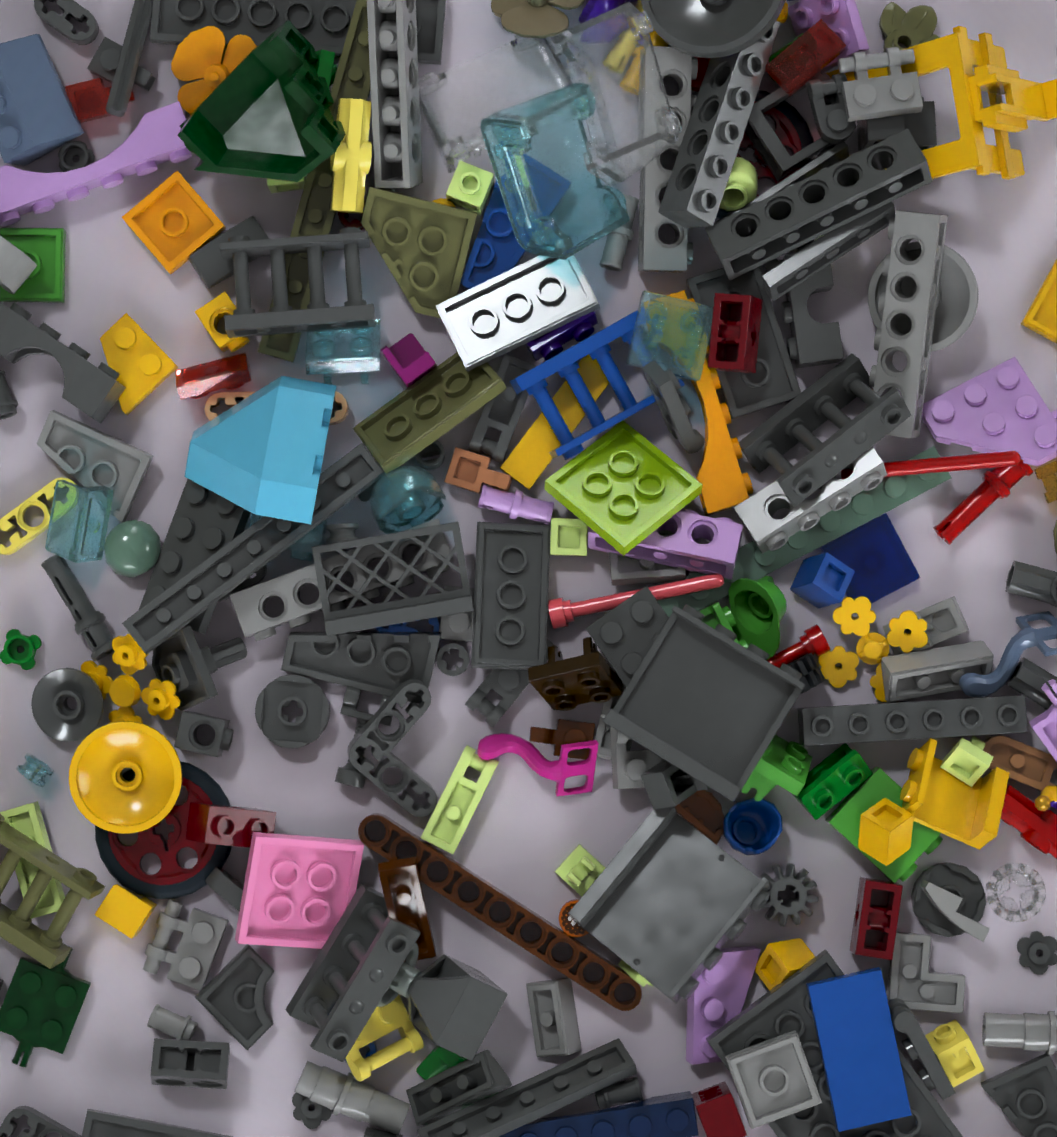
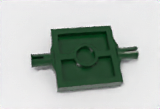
M70 947L71 950L65 961L51 969L42 963L24 957L20 958L0 1009V1031L12 1035L16 1040L20 1041L12 1059V1063L16 1065L24 1051L19 1066L27 1067L34 1047H44L60 1054L64 1053L91 985V982L75 977L65 969L70 954L73 951L72 947Z

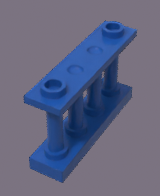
M643 308L638 309L510 381L516 394L524 390L527 391L529 396L533 394L561 446L549 452L552 459L562 455L567 460L584 450L581 443L656 402L653 394L636 402L609 353L612 349L608 343L621 337L624 343H629L641 367L654 360L640 335L643 333L640 325L649 321ZM588 354L592 360H597L624 409L607 420L604 419L577 370L580 368L577 361ZM558 372L561 378L565 377L593 427L575 438L572 436L546 389L548 383L545 378ZM678 380L680 386L683 387L685 385L683 380Z

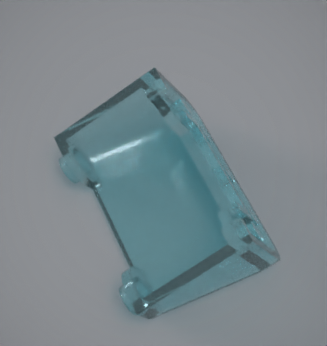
M574 83L494 112L481 121V133L514 235L520 246L531 254L566 260L630 221L623 194L611 186L602 185L582 123L583 120L592 117L595 112L596 101L589 84Z

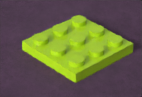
M622 420L546 479L544 490L624 556L700 495L703 484Z

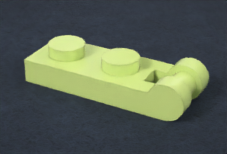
M466 745L421 836V839L451 854H454L499 763L496 759H481L475 753L476 749ZM468 766L481 772L477 783L464 777Z

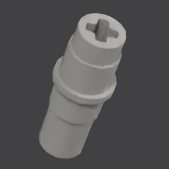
M1048 1011L1047 1014L1023 1013V1015L985 1012L982 1025L983 1046L1046 1051V1055L1053 1056L1054 1052H1057V1015H1055V1011Z
M307 1061L294 1091L308 1097L312 1102L331 1109L332 1114L336 1116L338 1113H341L357 1121H365L395 1135H398L410 1107L409 1103L375 1090V1087L364 1082L357 1081L350 1072L348 1075H345L326 1066L321 1067Z

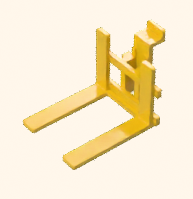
M962 26L954 27L953 34L905 48H913L915 63L901 65L902 73L917 72L919 77L946 68L950 70L960 139L921 150L927 159L932 179L970 169L976 170L977 175L985 176L990 173L1001 174L1002 179L1008 180L1024 175L1021 151L1010 149L1008 132L1016 133L1028 129L1027 120L1045 122L1057 118V79L1044 83L1020 79L1019 71L1007 69L1004 48L993 45L992 34L984 32L978 34L979 41L968 39L966 27ZM887 67L867 70L869 78L888 76ZM837 69L826 74L831 78L832 75L840 74ZM854 72L844 73L847 81L855 80ZM981 91L988 92L989 107L983 108ZM1003 94H1005L1006 104L1002 101ZM983 127L994 129L997 146L985 144Z

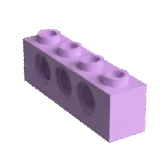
M683 509L624 556L654 561V563L676 568L682 567L685 570L708 575L719 573L724 578L732 580L741 543L743 524L736 523L730 518H711L699 515L693 510ZM589 527V549L616 553L623 556ZM668 530L674 534L672 536H662L658 532ZM697 538H705L709 540L710 543L699 544L694 540Z

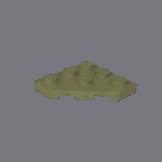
M369 186L361 218L362 226L365 231H368L370 239L414 311L441 318L436 305L458 294L477 213Z

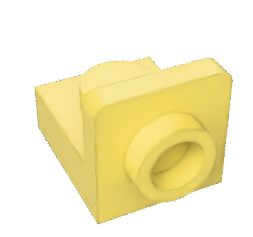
M957 1020L942 1024L934 1031L925 1035L952 1087L985 1071L969 1036Z

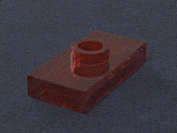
M820 19L766 65L765 71L791 96L845 50L846 44Z

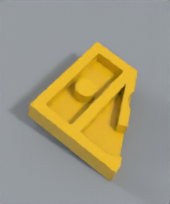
M127 313L100 337L108 366L120 374L116 381L126 387L118 398L121 410L126 415L130 414L178 368Z

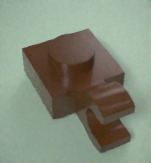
M558 719L556 730L531 727L529 741L554 744L553 755L560 756L561 745L593 741L595 723ZM590 748L571 750L568 753V757L586 760L589 757Z

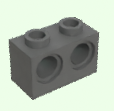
M154 1038L151 1065L152 1085L227 1089L230 1056L229 1043Z

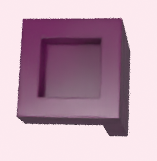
M412 333L406 335L390 348L386 345L381 349L383 356L407 388L437 367L433 358L424 350Z

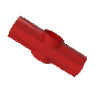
M1007 784L1001 820L1021 833L1020 836L1046 855L1049 853L1057 859V815L1049 809L1039 811L1033 801Z

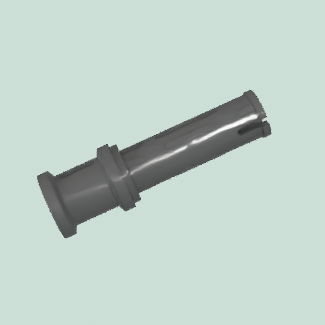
M56 554L45 560L41 566L50 577L76 621L74 630L77 635H82L92 651V660H100L114 652L112 648V640L114 638L104 623L106 617L100 611H95L75 575L70 570L63 554Z

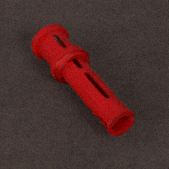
M1020 460L1019 464L1015 466L996 467L992 472L987 470L983 474L984 477H982L984 482L933 529L942 539L945 538L944 541L950 545L957 536L998 498H1007L1010 495V489L1024 476H1030L1033 470L1028 464L1023 463V460Z

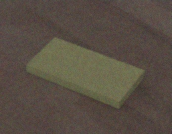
M456 352L356 425L353 430L388 476L502 393L507 387L488 363L467 372L458 352Z

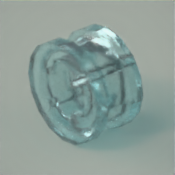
M27 753L24 756L26 762L23 765L19 764L16 769L28 780L44 787L46 784L45 777L48 775L52 776L54 770L37 757Z

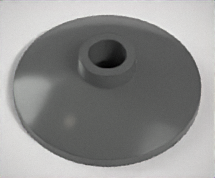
M61 668L49 672L37 683L32 695L31 706L36 723L45 734L59 741L72 742L87 737L97 728L103 715L104 702L99 686L88 674L78 669ZM69 697H73L77 701L75 710L67 705Z

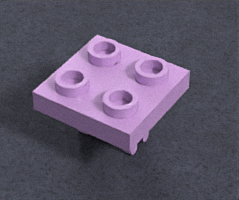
M800 0L788 7L796 37L801 33L810 35L817 44V49L813 52L805 66L806 72L817 65L821 73H824L838 66L839 58L852 57V54L855 52L869 50L855 0Z

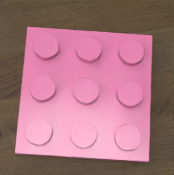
M253 832L235 935L237 943L322 949L356 893L364 844L361 840Z

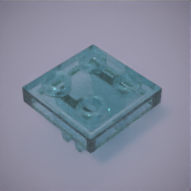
M644 290L641 294L626 364L642 368L655 360L664 371L670 369L675 376L699 381L712 328L713 307Z
M376 319V327L307 332L306 375L323 374L324 384L332 385L333 373L360 372L361 384H369V371H381V319Z

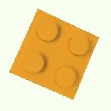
M178 170L122 216V219L170 275L187 262L192 254L226 229L225 225Z

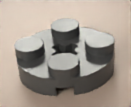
M290 674L280 676L262 690L256 701L255 717L260 730L275 745L284 748H300L317 740L326 729L330 717V705L321 686L308 677ZM291 700L297 701V707L303 709V715L297 716L295 722H290L289 716L282 712L283 707L290 706Z

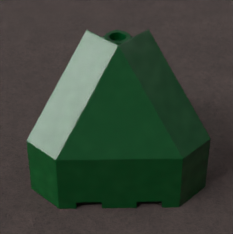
M289 20L255 47L180 125L182 129L177 136L184 142L189 151L195 153L201 159L194 170L298 182L336 152L345 136L342 123L337 120L334 121L329 107L334 101L326 79L317 75L313 63L318 60L313 45Z

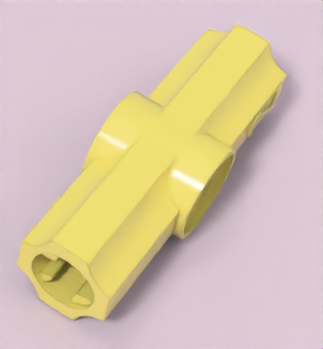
M340 98L337 106L336 120L342 123L345 136L336 152L330 156V170L333 171L330 211L362 214L366 175L369 174L372 158V144L369 141L371 101Z

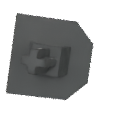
M189 625L181 628L153 650L152 667L157 679L161 682L169 680L175 684L176 696L179 697L181 702L178 709L183 711L218 695L210 674L215 673L218 668L246 658L247 649L243 640L238 637L211 648L208 646L199 648L192 628Z

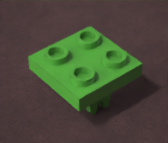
M775 735L744 785L742 793L747 794L751 788H755L757 792L754 799L759 802L776 785H779L798 796L805 785L813 757L799 743L787 742Z

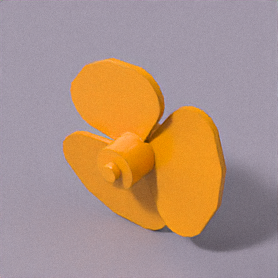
M206 26L191 32L178 45L171 62V70L175 77L181 81L202 79L187 83L178 91L177 98L184 110L191 114L236 66L257 47L252 38L243 34L231 38L224 58L225 36L215 26Z

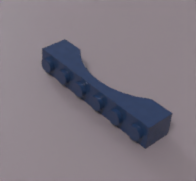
M687 1091L651 1097L597 1111L538 1118L499 1137H692L699 1134L691 1092Z

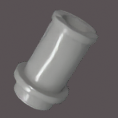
M157 1004L150 1015L147 1027H152L177 1038L176 1040H191L196 1030L197 1022L192 1021V1016L190 1015L185 1018Z

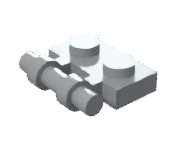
M898 47L886 48L883 53L868 55L864 51L855 52L852 54V57L838 59L840 74L854 72L855 80L842 83L847 122L922 112L923 102L917 72L902 73L901 65L915 63L913 48L899 50ZM887 67L888 76L868 77L867 70Z
M169 899L165 911L160 912L156 923L159 924L153 943H148L145 955H147L143 970L157 974L161 961L170 963L172 965L167 979L201 991L204 988L229 920L195 907L192 909L189 920L182 919L178 916L183 904ZM173 930L183 933L176 952L166 948Z

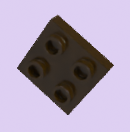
M591 637L583 638V655L563 660L562 652L557 650V646H549L548 663L528 668L529 682L553 710L568 711L580 704L588 702L603 703L609 701L614 696L623 694L622 681L599 653L597 645L592 642Z

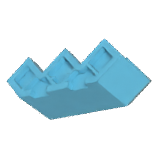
M280 376L193 432L184 477L255 515L311 525L336 386Z

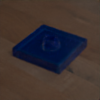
M887 513L820 547L823 553L828 552L855 571L845 593L846 597H852L854 600L859 596H865L873 603L921 578Z

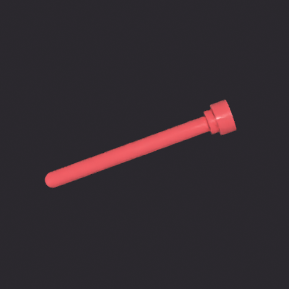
M719 573L648 588L656 600L719 588L724 584V577ZM641 589L574 603L571 600L564 601L563 598L548 600L553 629L567 627L569 622L575 621V617L612 610Z

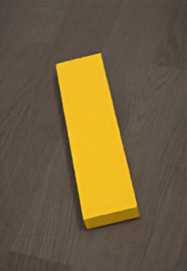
M588 354L578 363L580 368L577 370L596 402L610 383L597 360H592ZM565 380L552 400L572 434L586 415L567 380ZM541 412L500 467L502 471L512 476L514 480L528 490L532 488L553 460L549 452L561 446L543 412Z

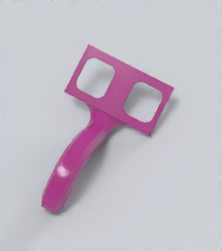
M492 734L485 736L479 741L477 753L481 759L490 760L504 753H515L521 756L537 774L557 782L555 792L557 797L592 792L598 751L597 740L561 745L560 758L556 761L547 760L533 744L513 734ZM590 748L589 757L586 760L567 762L568 753L571 750ZM586 775V782L583 786L564 789L566 778Z

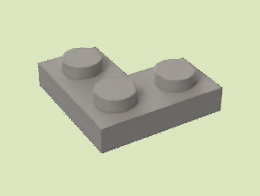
M896 932L893 959L890 960L888 1002L891 999L898 998L903 1000L909 1009L963 1013L965 975L929 972L931 936L928 934Z

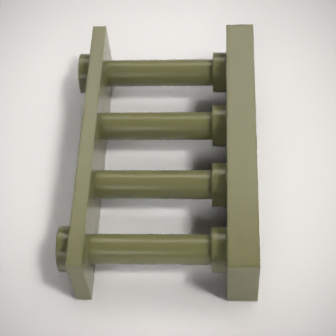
M0 814V844L9 849L0 864V896L21 857L39 868L17 910L9 909L1 903L0 899V937L51 969L64 962L71 950L70 947L62 943L61 936L82 897L89 900L101 894L106 886L96 881L97 877L89 870L74 867L4 822L5 818ZM53 877L69 887L70 890L48 930H42L31 923L32 919L30 916Z

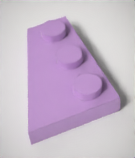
M745 946L720 949L723 955L719 962L710 971L705 968L696 979L699 985L687 999V1062L692 1065L721 1062V1059L707 1042L706 1038L742 1011L761 952L760 948Z

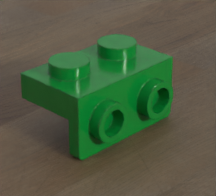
M844 743L809 771L805 785L798 796L792 795L817 820L873 775L861 755Z

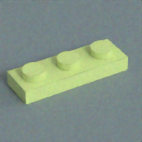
M38 801L0 812L5 818L4 822L52 852ZM21 857L15 871L24 898L39 868ZM53 877L51 878L30 916L31 919L59 910L65 899L61 882Z

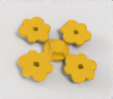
M859 596L855 600L852 597H845L842 600V606L837 607L833 611V619L837 624L841 625L840 629L843 634L848 635L853 632L857 636H862L856 646L857 654L852 651L846 652L842 646H836L833 648V651H828L818 657V662L821 666L820 670L824 678L829 679V683L833 687L841 688L846 684L847 680L852 681L856 679L857 670L855 668L859 664V658L867 664H878L876 675L870 678V685L875 688V697L881 702H887L885 700L881 660L883 657L888 656L889 644L893 647L900 646L901 650L905 653L911 652L914 647H924L928 642V636L925 632L927 622L924 619H917L915 612L905 610L900 614L899 618H892L889 621V628L891 630L888 632L886 639L879 633L869 632L870 623L876 620V613L870 610V600L865 596ZM857 613L858 616L853 617L852 614ZM905 629L911 630L909 633L904 632ZM840 663L842 666L836 667L835 665Z
M130 633L125 635V637L117 636L112 640V648L115 651L112 655V660L115 664L120 665L121 670L126 675H120L113 681L107 675L108 669L106 666H97L91 660L82 663L81 671L88 674L97 683L103 700L106 699V694L109 693L111 700L117 706H120L118 710H113L109 713L108 718L111 721L109 723L133 721L143 724L142 718L135 715L131 707L139 702L140 697L148 705L147 710L149 714L153 716L159 715L164 720L173 718L175 709L180 706V699L176 696V686L172 681L165 680L161 682L157 678L152 679L149 682V687L144 688L141 692L138 682L130 676L136 673L137 670L146 668L147 661L145 658L148 656Z

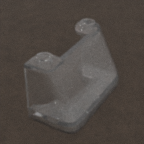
M630 2L551 37L555 54L557 56L565 54L567 57L569 68L566 69V74L575 82L591 140L585 142L589 151L583 153L586 169L609 186H614L627 180L678 141V133L682 132L678 116L674 111H671L649 34L653 32L652 22L645 11L640 12Z
M515 35V40L436 75L435 72H430L419 77L420 113L448 173L456 170L459 160L464 162V160L468 159L471 156L470 152L476 158L481 155V151L541 123L547 122V124L554 122V114L562 116L565 121L579 115L581 112V99L548 37L543 39L525 38Z

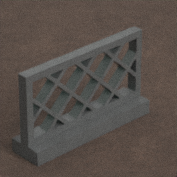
M458 521L312 546L326 636L474 611ZM453 531L455 546L446 558L428 546L437 533ZM431 534L425 543L417 538V536ZM410 538L422 546L410 564L392 553L400 539ZM393 541L389 549L385 548L380 544L382 542ZM373 544L385 553L373 571L355 559L361 548L365 545ZM357 547L352 555L342 550ZM425 549L443 561L431 579L413 567ZM337 551L348 559L337 577L323 568L321 553ZM455 552L457 554L458 566L450 561ZM388 556L406 567V570L395 585H392L377 574ZM352 562L370 574L358 592L340 580ZM446 565L460 573L462 588L447 591L435 583ZM410 571L428 583L419 596L410 597L398 589ZM325 576L333 580L332 584L328 589L326 586ZM373 577L391 589L383 602L373 603L361 595ZM336 584L355 596L347 608L331 611L328 595ZM431 586L440 591L437 593L426 594L431 588ZM395 592L403 597L402 599L389 601ZM358 599L367 604L353 607Z

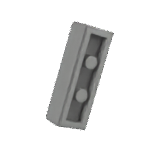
M974 641L883 657L881 669L885 700L889 703L961 690L959 680L962 675L966 673L982 675L992 673L994 655L985 642Z

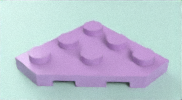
M1016 357L929 400L923 405L922 420L936 442L951 445L952 442L972 447V451L981 453L1016 451L1020 454L1023 463L1037 467L1057 457V421Z

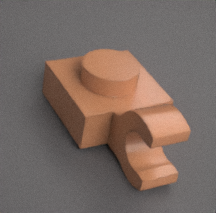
M455 447L444 482L480 494L483 484L509 492L513 478L510 475L488 469L491 458Z

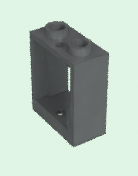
M817 65L753 105L745 133L777 181L814 160L824 148L837 145L820 138L790 156L763 115L766 111L806 88L808 80L817 78L820 81L830 80L829 75L826 73L822 74ZM834 94L824 96L825 106L836 103Z

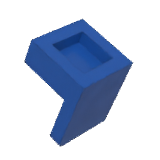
M828 552L821 553L803 560L790 590L816 608L842 602L855 571Z

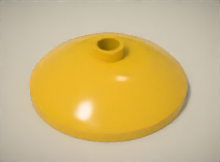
M133 721L109 723L90 733L76 749L69 768V788L79 811L94 825L114 833H136L149 829L162 821L174 807L182 786L180 759L170 741L156 729ZM124 768H131L135 772L133 780L127 781L122 777V770Z

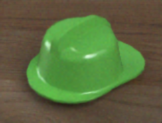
M764 576L756 580L748 578L738 579L731 584L728 591L730 609L737 623L736 626L732 627V630L737 635L738 641L744 638L748 646L751 643L770 655L769 659L775 655L779 648V623L787 609L786 599L779 587L774 584L771 576Z

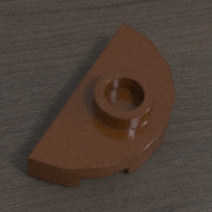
M707 790L696 791L675 806V810L679 815L716 845L719 843L723 835V820L725 817L721 804L712 793Z

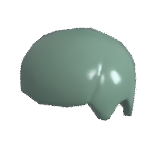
M128 520L118 524L106 537L103 548L106 563L115 573L129 578L146 573L154 567L161 552L159 535L150 524L143 521Z

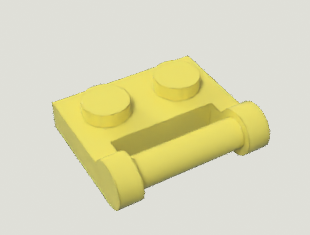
M400 995L388 1005L375 1008L345 1058L353 1076L359 1082L370 1077L372 1071L409 1051L414 1053L424 1047L422 1037L409 1020V1015ZM398 1029L401 1036L400 1040L366 1058L361 1056L360 1048Z

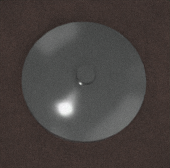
M641 0L647 20L667 44L682 53L701 58L729 56L753 45L770 30L779 17L785 0Z

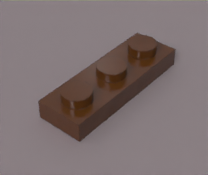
M415 857L378 863L379 877L389 917L413 927L421 933L416 941L419 949L417 960L436 957V947Z

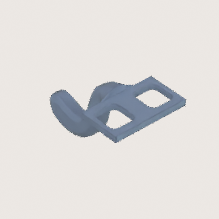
M1050 611L1016 617V623L1022 630L1009 641L997 668L992 673L986 675L966 673L961 676L959 686L965 695L984 697L997 692L1012 677L1021 654L1027 648L1037 646L1045 657L1057 655V648H1050L1044 643L1047 640L1057 639V619ZM1042 619L1046 620L1051 626L1034 629L1027 622Z

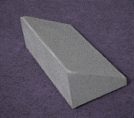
M566 977L527 983L526 988L537 1057L566 1056L580 1051L581 1042L571 979Z

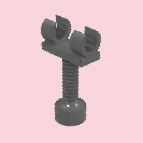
M347 686L340 714L357 718L358 724L356 726L358 727H356L357 731H355L357 734L373 714L356 711L361 690ZM383 695L380 707L389 698V696ZM385 716L379 724L391 726L393 716ZM361 746L356 749L359 754L357 759L359 761L364 757L363 754H365L364 751L366 750ZM349 759V763L344 767H338L335 782L364 788L366 777L351 764Z

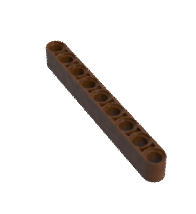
M373 813L364 818L360 823L358 835L361 842L388 861L401 859L397 854V846L400 842H413L417 848L415 859L422 883L608 1004L621 1011H629L640 1003L642 998L640 985L623 969L574 937L567 935L554 924L381 813ZM372 820L382 822L386 828L385 837L379 841H374L367 836L366 826ZM441 861L447 865L448 876L441 881L433 880L428 874V865L431 862ZM465 881H472L479 888V896L472 901L464 900L459 895L458 888ZM497 901L505 902L511 910L510 916L503 921L493 919L489 913L490 906ZM527 922H535L541 927L542 933L538 939L528 941L522 937L520 933L521 927ZM559 942L568 943L573 949L571 957L565 961L556 960L551 953L555 944ZM591 962L600 964L604 969L602 977L597 981H589L583 976L584 967ZM621 983H629L635 988L634 996L628 1001H620L614 996L615 988Z

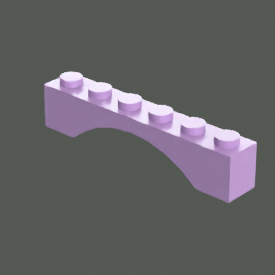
M178 101L145 113L136 129L122 145L106 157L86 167L67 172L40 173L21 170L9 165L1 166L0 226H9L21 220V215L34 211L35 214L50 211L55 207L54 203L67 198L69 201L85 198L90 194L88 190L102 186L104 189L118 186L124 182L123 178L135 173H137V176L153 173L158 169L157 165L171 160L172 163H180L191 158L192 152L186 148L184 142L177 136L182 129L180 125L187 119L181 103Z

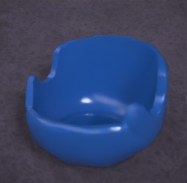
M753 797L735 803L723 820V835L732 849L745 855L764 853L775 844L782 832L781 814L773 803L764 798L759 802L755 801Z

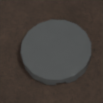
M951 862L935 864L924 870L915 881L911 894L912 909L920 924L932 933L952 937L966 932L950 922L935 908L920 887L923 879L963 898L956 912L976 922H979L983 917L986 906L984 888L978 876L967 867Z

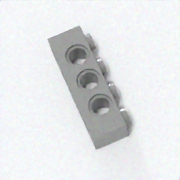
M873 446L844 468L853 470L848 478L837 479L835 475L819 488L821 493L818 497L805 499L796 507L790 503L777 481H774L735 506L734 509L740 521L761 553L781 548L787 543L790 536L800 530L806 531L811 529L820 521V517L831 510L838 511L844 508L856 494L863 490L870 491L876 488L883 481V477L888 474L884 462ZM786 508L790 510L789 514L783 519L773 518L774 513L779 509Z

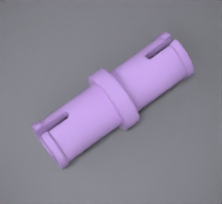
M483 484L478 507L509 514L511 519L516 520L518 516L549 525L554 502L524 496L523 491L516 490L515 493Z

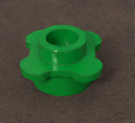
M18 629L8 631L4 650L0 653L1 661L4 664H18L24 670L32 669L36 664L34 659L36 650L42 645L41 639L37 635H23ZM19 646L24 647L23 653L18 652Z

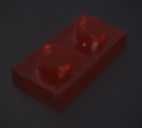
M246 352L175 371L176 388L180 400L189 397L199 399L212 391L224 388L229 390L237 389L245 383L252 381Z

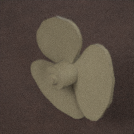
M492 0L491 9L494 15L501 17V24L506 31L525 38L543 39L562 34L569 27L567 15L552 6L572 10L584 4L585 0Z

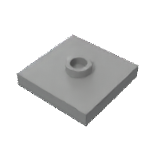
M795 1030L725 1056L751 1129L822 1103L799 1036Z

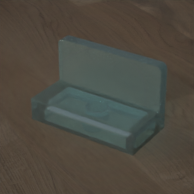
M58 480L55 486L45 545L46 550L75 563L102 560L114 490L106 486L83 488L66 480Z

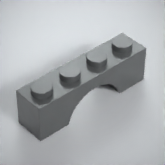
M0 302V355L13 364L34 354H46L55 357L64 374L62 398L99 423H102L126 388L116 381L120 374L103 362L100 363L98 368L88 362L87 359L91 354L72 342L69 347H66L57 341L61 334L44 322L39 328L28 320L32 314L16 303H13L9 308Z

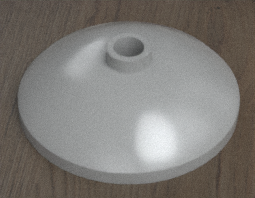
M919 242L908 243L906 247L907 256L913 261L921 254ZM945 245L930 352L943 349L961 338L970 327L978 307V286L971 267L959 253ZM885 258L876 267L868 289L869 311L877 329H881L883 314H880L878 310L879 298L882 292H886L888 278L883 275ZM911 277L905 278L901 285L903 294L909 298L915 294L917 289L916 282ZM903 313L897 320V328L902 334L906 335L911 330L912 321L908 315Z

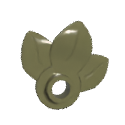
M894 2L886 5L879 21V27L886 37L883 45L884 52L886 48L898 47L899 50L904 49L898 43H902L908 48L940 38L933 34L937 25V16L931 6L919 5L911 8L906 13Z

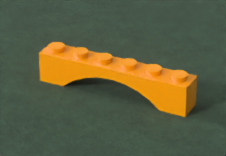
M685 290L644 302L641 308L644 309L649 318V321L646 322V327L651 343L666 352L682 368L693 384L701 403L705 422V447L696 480L703 484L699 498L704 514L708 516L734 508L749 498L748 495L753 493V487L748 473H741L738 459L743 458L737 437L731 439L727 424H731L732 420L726 402L720 404L716 390L721 388L716 369L708 368L705 355L709 354V345L705 333L698 334L694 320L699 319L694 298L687 299Z

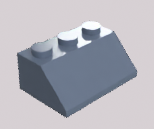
M33 34L0 43V154L4 163L26 166L84 134L40 34Z

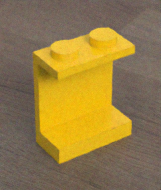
M930 738L919 749L915 748L909 756L907 768L910 769L909 778L903 785L900 793V800L903 801L902 808L914 814V822L980 850L997 837L1010 773L996 767L984 778L980 777L971 787L940 768L943 761L934 757L937 741Z

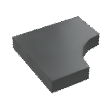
M247 944L195 996L246 1050L274 1024L266 1012L264 1003L266 984L274 970Z

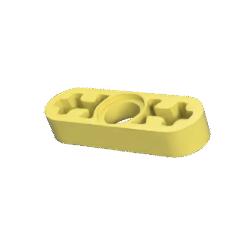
M56 478L0 519V530L5 532L12 531L17 526L11 521L16 518L18 525L27 532V535L23 537L19 531L14 533L9 538L12 543L9 547L0 544V554L11 555L74 510L82 498L79 485L68 478ZM59 486L65 489L71 487L72 491L69 493L71 501L69 503L62 500L56 502L52 507L57 512L52 515L49 506L42 502L41 499L46 496V499L51 502L59 495L57 491ZM32 506H39L44 512L43 522L36 527H30L24 519L26 510Z

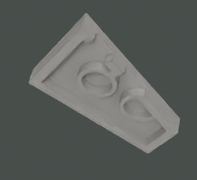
M50 411L37 445L68 474L73 475L86 487L96 500H100L113 512V516L121 523L125 522L153 455L60 412Z

